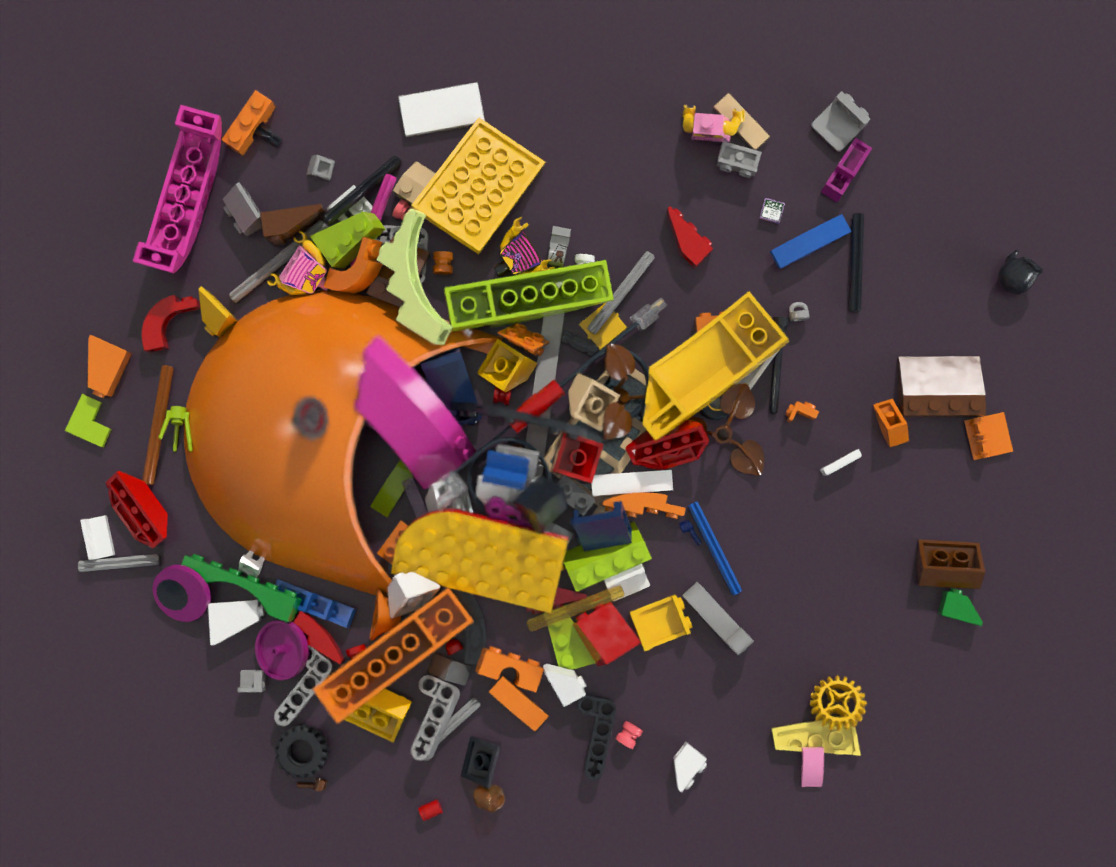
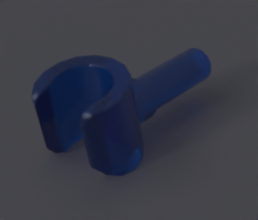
M685 520L679 523L683 533L689 531L697 545L702 544L690 521Z

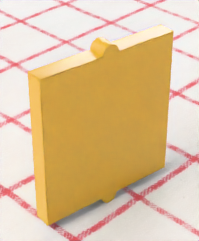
M606 303L579 324L588 335L587 338L591 339L599 347V350L627 328L618 317L619 314L613 312L597 334H592L587 329Z

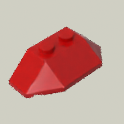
M686 420L657 441L646 430L629 443L625 449L633 465L665 470L698 460L709 443V439L701 423Z
M121 471L113 474L105 482L112 508L135 540L149 545L152 549L155 548L167 537V512L145 481Z

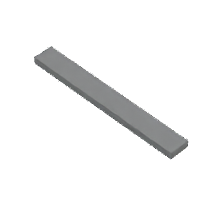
M564 313L543 317L541 335L549 341V344L542 347L544 349L542 356L538 355L533 394L539 392L552 380H555ZM551 406L540 417L550 418ZM528 424L526 442L532 445L544 457L548 429ZM525 445L526 450L533 451L531 448Z

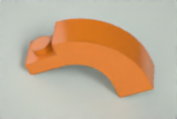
M363 237L353 266L346 271L329 268L324 287L339 292L357 293L370 286L382 267V263L377 262L382 242Z

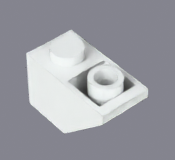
M687 742L682 745L673 757L676 784L681 792L684 788L686 790L690 788L694 782L692 779L697 772L700 774L707 765L705 763L706 757Z

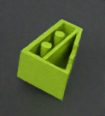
M362 211L310 237L332 267L345 269L358 256L363 237L376 239L385 230V227L374 213Z

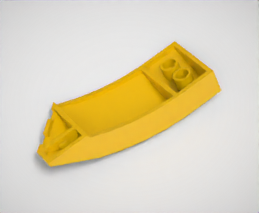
M747 292L679 347L649 367L643 425L656 441L716 400L789 342L786 335L750 292Z

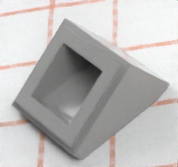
M313 155L307 175L330 181L335 161L319 155Z

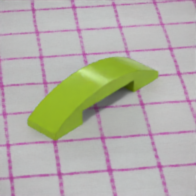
M402 460L398 462L370 506L387 518L414 478Z

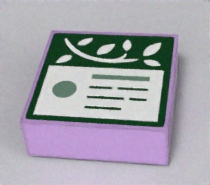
M765 198L759 219L779 224L785 203Z

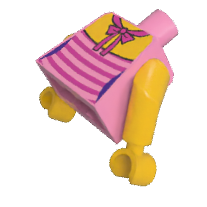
M684 105L683 129L687 133H692L691 139L730 142V136L736 134L741 122L745 121L744 109L742 111L733 109L731 121L724 115L695 113V106L688 108Z
M299 231L303 235V239L298 241L294 237V241L303 244V247L298 246L280 275L278 273L270 274L275 277V283L271 280H268L267 283L271 286L277 285L279 289L290 295L312 294L317 286L327 291L328 288L324 287L326 281L324 275L327 272L324 266V257L319 248L310 240H307V235Z

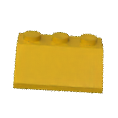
M384 688L345 717L344 720L394 743L412 701Z

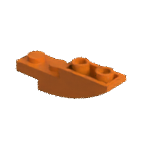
M647 492L611 497L601 501L600 506L605 507V511L613 512L614 502L622 501L627 516L634 518L637 515H642L644 508H646L648 513L658 515V511L666 513L665 517L678 519V516H684L686 509L667 504L668 495Z

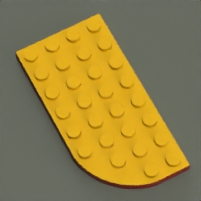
M435 510L420 516L403 531L396 545L391 573L397 575L399 573L407 574L414 572L440 586L551 613L569 537L546 531L538 534L534 528L462 510Z

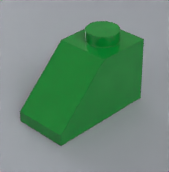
M950 588V592L943 591L938 615L982 626L983 622L968 596L962 595L963 591Z

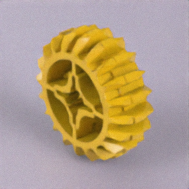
M837 675L835 676V681H833L829 676L827 677V683L821 680L820 686L814 687L816 693H811V698L814 699L810 701V706L814 707L811 713L818 714L815 717L816 721L823 720L822 727L828 723L830 724L829 730L831 731L834 726H837L838 732L841 731L842 726L848 731L850 725L856 727V721L862 720L863 717L861 715L866 712L863 707L866 706L867 702L862 700L865 694L858 693L861 687H853L855 684L854 680L849 684L847 683V677L840 681ZM834 689L843 690L845 693L839 694ZM826 693L830 704L824 709L821 698ZM851 698L855 704V710L852 714L848 711L849 708L847 706ZM835 701L837 703L841 701L842 705H834ZM837 713L844 718H836L831 716V714Z

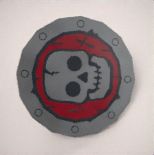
M304 397L299 400L295 406L294 417H292L291 423L296 426L297 431L303 437L318 439L327 430V410L324 404L315 397Z

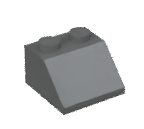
M240 183L235 184L222 199L226 204L223 208L229 217L233 216L236 220L234 226L240 234L243 232L248 237L262 228L261 214L247 190Z

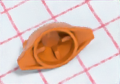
M377 588L370 641L375 640L380 634L394 629L401 620V616L391 619L389 614V598L384 596L379 588Z

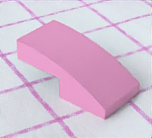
M802 747L801 787H822L824 748Z

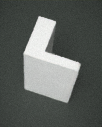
M107 516L80 520L88 559L96 560L114 556L115 551Z
M642 564L604 580L613 601H617L650 586Z

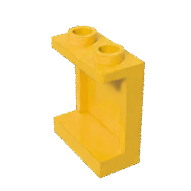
M674 594L629 612L644 651L678 637L691 634L689 629L693 627L689 617H684L682 610L685 609L681 597L677 598Z

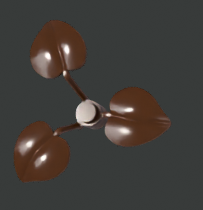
M615 344L606 345L605 368L607 374L612 379L621 380L612 390L620 396L617 402L610 403L605 409L603 417L605 440L622 437L630 432L632 417L628 411L624 410V404L628 400L646 398V394L629 396L626 390L620 389L627 381V375L635 371V361L627 349Z
M741 383L732 386L722 396L721 410L730 414L727 423L719 426L715 432L707 431V423L699 417H691L688 420L701 423L707 437L712 435L719 443L729 442L738 446L739 448L734 449L731 453L733 467L739 472L760 476L765 462L762 447L754 440H746L741 445L739 442L731 439L733 431L729 426L733 417L745 419L755 409V398L749 385Z

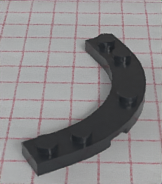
M452 402L450 410L456 411V415L460 417L477 418L478 415L502 418V422L514 424V421L547 428V432L560 435V432L565 433L566 438L577 440L578 437H586L588 431L586 428L565 422L536 417L529 413L501 407L478 406L476 403Z
M390 563L388 564V577H394L396 574L391 573L392 564ZM440 586V589H441L442 591H445V590L448 588V587ZM449 588L473 620L472 623L465 627V664L477 665L483 647L486 648L487 633L482 610L474 594Z

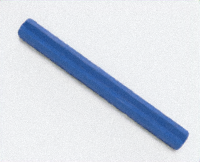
M694 502L690 504L688 508L731 594H739L742 592V589L699 503Z

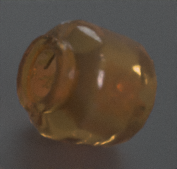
M491 784L490 788L479 785L474 792L475 805L480 809L495 812L504 804V792L497 785Z

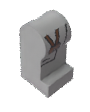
M553 226L548 259L552 261L548 262V265L564 266L571 229Z

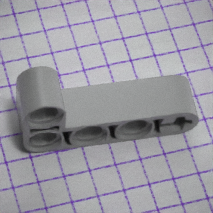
M698 582L682 595L738 656L754 642Z
M309 645L308 649L313 653L310 660L307 659L305 665L309 670L274 714L275 722L281 726H286L294 721L314 696V688H309L306 685L307 678H313L316 682V687L326 680L334 670L333 661ZM321 661L328 664L329 669L327 672H322L319 669ZM295 694L302 696V704L298 705L294 702L293 697ZM289 708H292L293 710H291L287 715L288 718L283 720L282 713L287 711Z
M429 675L421 678L419 689L424 694L433 697V701L411 749L412 756L416 760L428 761L434 756L460 696V691L456 686ZM433 680L434 687L428 691L427 683ZM451 688L452 696L446 699L445 691ZM442 707L444 714L441 718H438L436 711ZM433 726L435 734L430 738L428 736V729ZM424 740H426V741H431V743H430V744H427V742H423V741H424ZM421 748H424L423 750L426 751L425 755L420 752Z

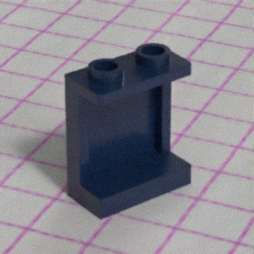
M622 501L614 502L613 512L581 517L579 511L574 510L571 526L573 531L576 530L577 542L582 544L584 551L632 543V527Z

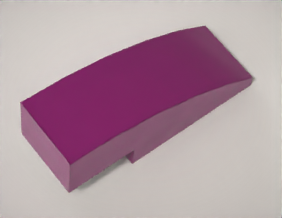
M855 137L820 192L838 202L872 150V147Z

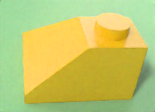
M201 286L198 290L202 321L206 324L204 328L210 335L214 336L216 334L221 337L238 320L209 291Z
M497 339L477 374L502 391L507 392L527 381L537 362Z

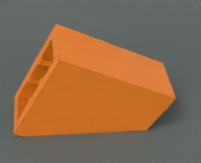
M90 335L88 338V388L94 390L92 394L104 398L105 395L112 397L132 353Z

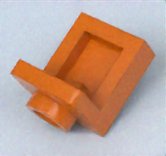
M796 401L793 405H789L785 413L788 416L786 421L792 422L796 413L815 420L819 411L815 410L816 406L808 402L802 404Z

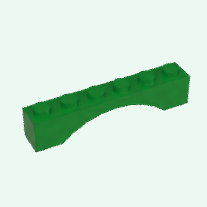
M194 553L192 556H184L181 565L198 572L207 584L229 582L239 585L257 597L268 615L285 622L294 621L302 600L296 597L297 593L285 589V592L277 590L278 586L267 582L264 585L259 583L260 579L248 575L246 578L241 576V571L230 568L228 571L222 568L223 564L211 561V563L205 562V557Z

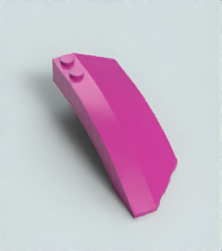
M376 336L363 351L362 360L365 362L363 371H360L357 388L360 389L358 400H355L354 408L383 437L406 465L421 488L425 490L431 484L449 476L477 451L452 414L427 384L381 337Z

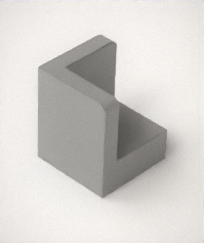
M241 670L240 687L237 688V692L265 691L266 674L264 671Z

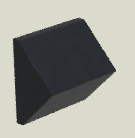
M543 476L538 477L513 501V504L538 534L543 532L567 509L564 488Z
M470 736L461 777L490 788L501 743Z

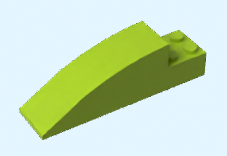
M606 260L444 288L449 322L453 326L451 332L490 325V328L501 327L571 312L614 300Z

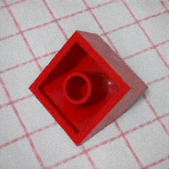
M562 433L550 471L592 483L604 444L583 437H578L577 440L565 437V433Z

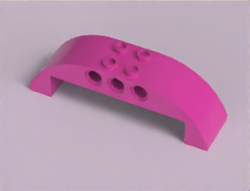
M180 105L175 125L180 129V133L146 244L138 243L133 259L135 263L170 273H175L185 262L198 234L217 170L222 137L221 116Z

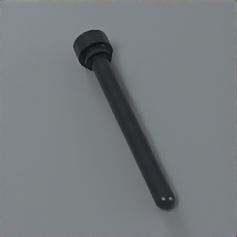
M773 317V321L784 333V330L789 327V318ZM783 347L774 357L770 400L771 414L778 412Z

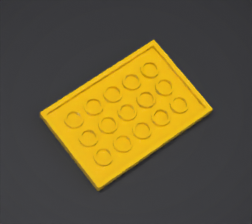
M478 118L413 202L411 209L426 214L425 219L479 254L540 172L545 161L481 118Z

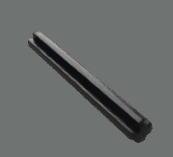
M396 155L390 158L323 215L324 221L331 225L382 182L386 174H391L401 165V160Z
M854 213L852 218L849 311L853 313L861 311L864 238L863 213Z

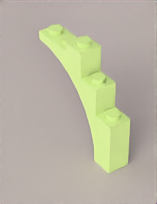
M409 209L403 218L399 231L394 236V242L384 243L379 250L377 261L395 271L394 275L389 279V285L386 290L405 301L398 311L399 315L396 320L431 343L444 345L453 326L442 319L431 306L423 291L417 268V244L426 214L419 210Z

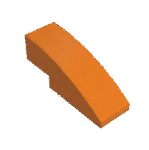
M504 675L489 690V693L534 731L549 717L547 713Z

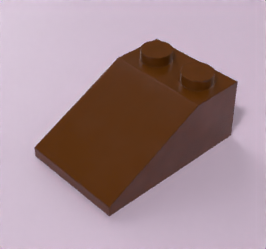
M322 204L261 212L263 236L273 246H283L286 244L285 242L292 241L294 237L301 234L299 231L305 232L319 220H322L323 215L327 211Z
M392 237L390 243L394 242V237ZM417 247V268L420 279L430 252ZM382 264L380 272L370 285L367 294L401 307L405 301L386 290L389 285V279L394 275L395 271Z

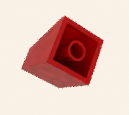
M601 601L593 606V612L580 614L576 617L577 621L572 624L597 666L607 665L641 643L611 601L608 603Z

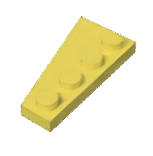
M821 719L819 721L814 720L771 728L776 750L802 751V747H823L824 753L861 756L856 728L851 725L848 731L843 726L840 732L837 731V726H834L831 731L829 730L830 724L827 723L826 726H821L823 721Z

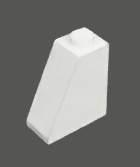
M259 600L208 604L210 644H219L261 621L262 616H265V608Z

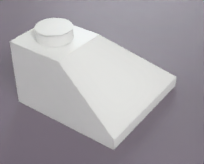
M414 572L395 575L393 581L388 586L389 614L391 619L421 609L433 599L440 589L439 584Z

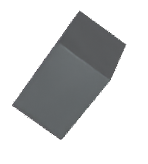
M434 652L427 672L445 681L465 686L472 666Z

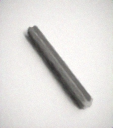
M648 251L645 252L614 292V300L607 302L590 323L587 329L592 334H597L655 258L653 254Z

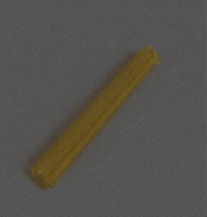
M621 585L555 609L551 613H545L529 619L527 626L530 631H535L624 596L623 588Z

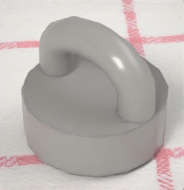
M795 302L790 305V321H803L810 318L808 307L803 302ZM801 307L803 310L794 311V308Z

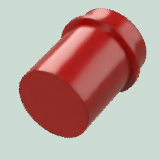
M438 799L418 808L423 821L443 813Z

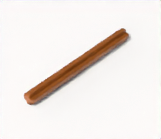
M168 365L161 367L142 478L148 485H153L161 445V440L158 437L165 421L173 367Z

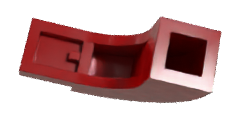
M171 295L156 303L148 312L143 323L142 343L144 351L152 353L169 349L166 338L168 323L178 314L201 309L200 301L190 296L182 298L180 302L177 296Z

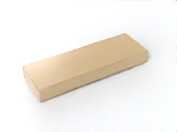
M729 93L714 106L719 115H724L730 121L733 118V109H736V111H742L743 109ZM744 110L745 121L741 122L736 133L753 150H757L770 136Z

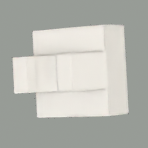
M250 550L241 558L238 570L247 575L258 577L265 558L261 556L257 561L252 559L254 552Z

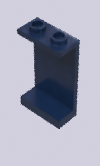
M459 347L440 352L420 362L429 388L444 404L460 426L464 424L472 425L482 419L481 415H478L477 418L460 417L456 415V411L450 410L452 402L478 404Z

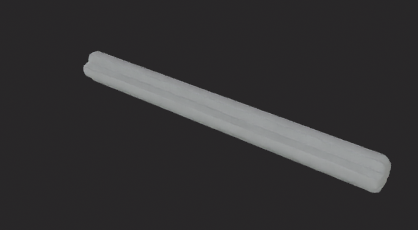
M319 220L305 232L307 240L312 242L311 235L327 228L322 220ZM303 235L297 238L298 241L303 239ZM293 241L230 292L229 297L237 303L267 279L270 274L288 262L298 246L303 247V244Z

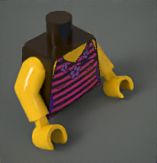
M523 217L514 220L513 226L505 234L501 242L499 255L503 261L493 267L499 277L510 271L512 276L555 269V267H547L548 262L552 260H542L525 232H521V230L528 227V223H525L523 226L520 225V220Z

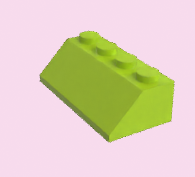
M635 522L630 523L632 527V543L590 551H584L581 544L565 552L563 562L576 592L652 559Z

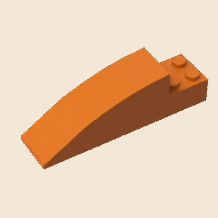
M447 588L316 686L313 691L335 721L339 723L472 623L473 620L452 591Z

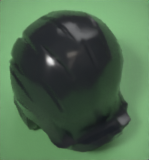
M1018 250L1007 256L1004 265L998 273L1000 285L1006 291L1013 294H1021L1028 291L1034 285L1039 274H1043V269L1031 259L1026 257L1017 259Z

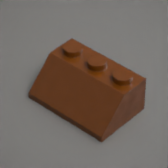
M918 539L916 571L919 586L981 589L985 567L980 543Z

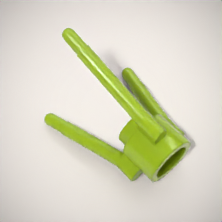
M172 406L170 410H167L158 438L160 440L163 438L168 423L171 420V424L175 425L173 452H176L179 427L185 422L188 450L192 452L189 424L190 413L187 412V408L181 406Z

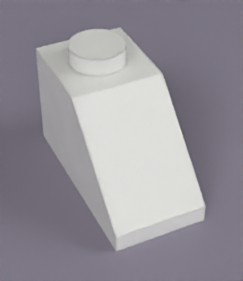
M550 664L543 665L545 674L564 707L586 695L584 690L586 683L582 676L578 677L574 670Z

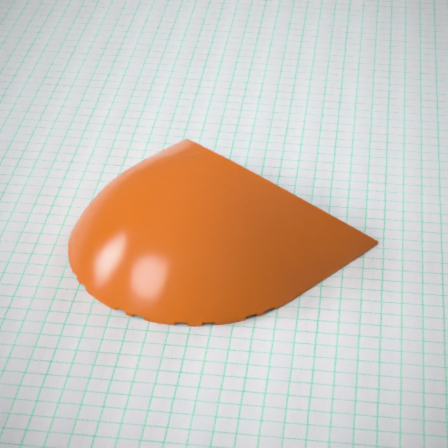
M315 290L312 294L288 295L275 299L246 314L232 325L217 340L196 373L186 404L187 412L190 413L189 424L192 452L188 450L184 422V448L191 480L199 498L216 523L234 541L248 551L251 550L255 555L265 558L264 560L375 596L377 588H379L383 595L388 597V586L393 579L388 577L365 542L357 522L352 501V457L357 436L365 419L354 408L355 400H358L360 389L357 388L360 371H363L365 362L362 360L363 351L376 336H379L410 367H413L431 356L460 346L488 355L496 340L502 341L503 338L471 328L450 332L444 345L433 344L396 320L400 307L357 293ZM304 397L319 399L327 410V430L318 439L303 437L297 431L296 426L291 423V419L294 417L295 406Z

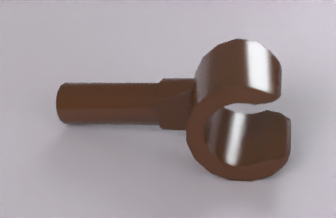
M316 778L315 783L298 782L297 788H310L315 791H322L326 788L327 780Z

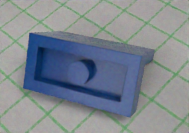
M489 451L486 468L482 475V482L523 490L528 476L529 458Z

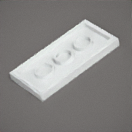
M478 83L399 96L406 137L471 126L478 118L484 120Z

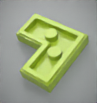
M82 394L65 431L95 445L104 447L112 429L94 421L102 402Z

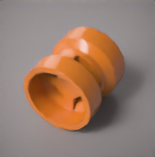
M447 251L433 252V260L436 263L433 266V273L440 275L453 274V267L450 265L453 260V253Z

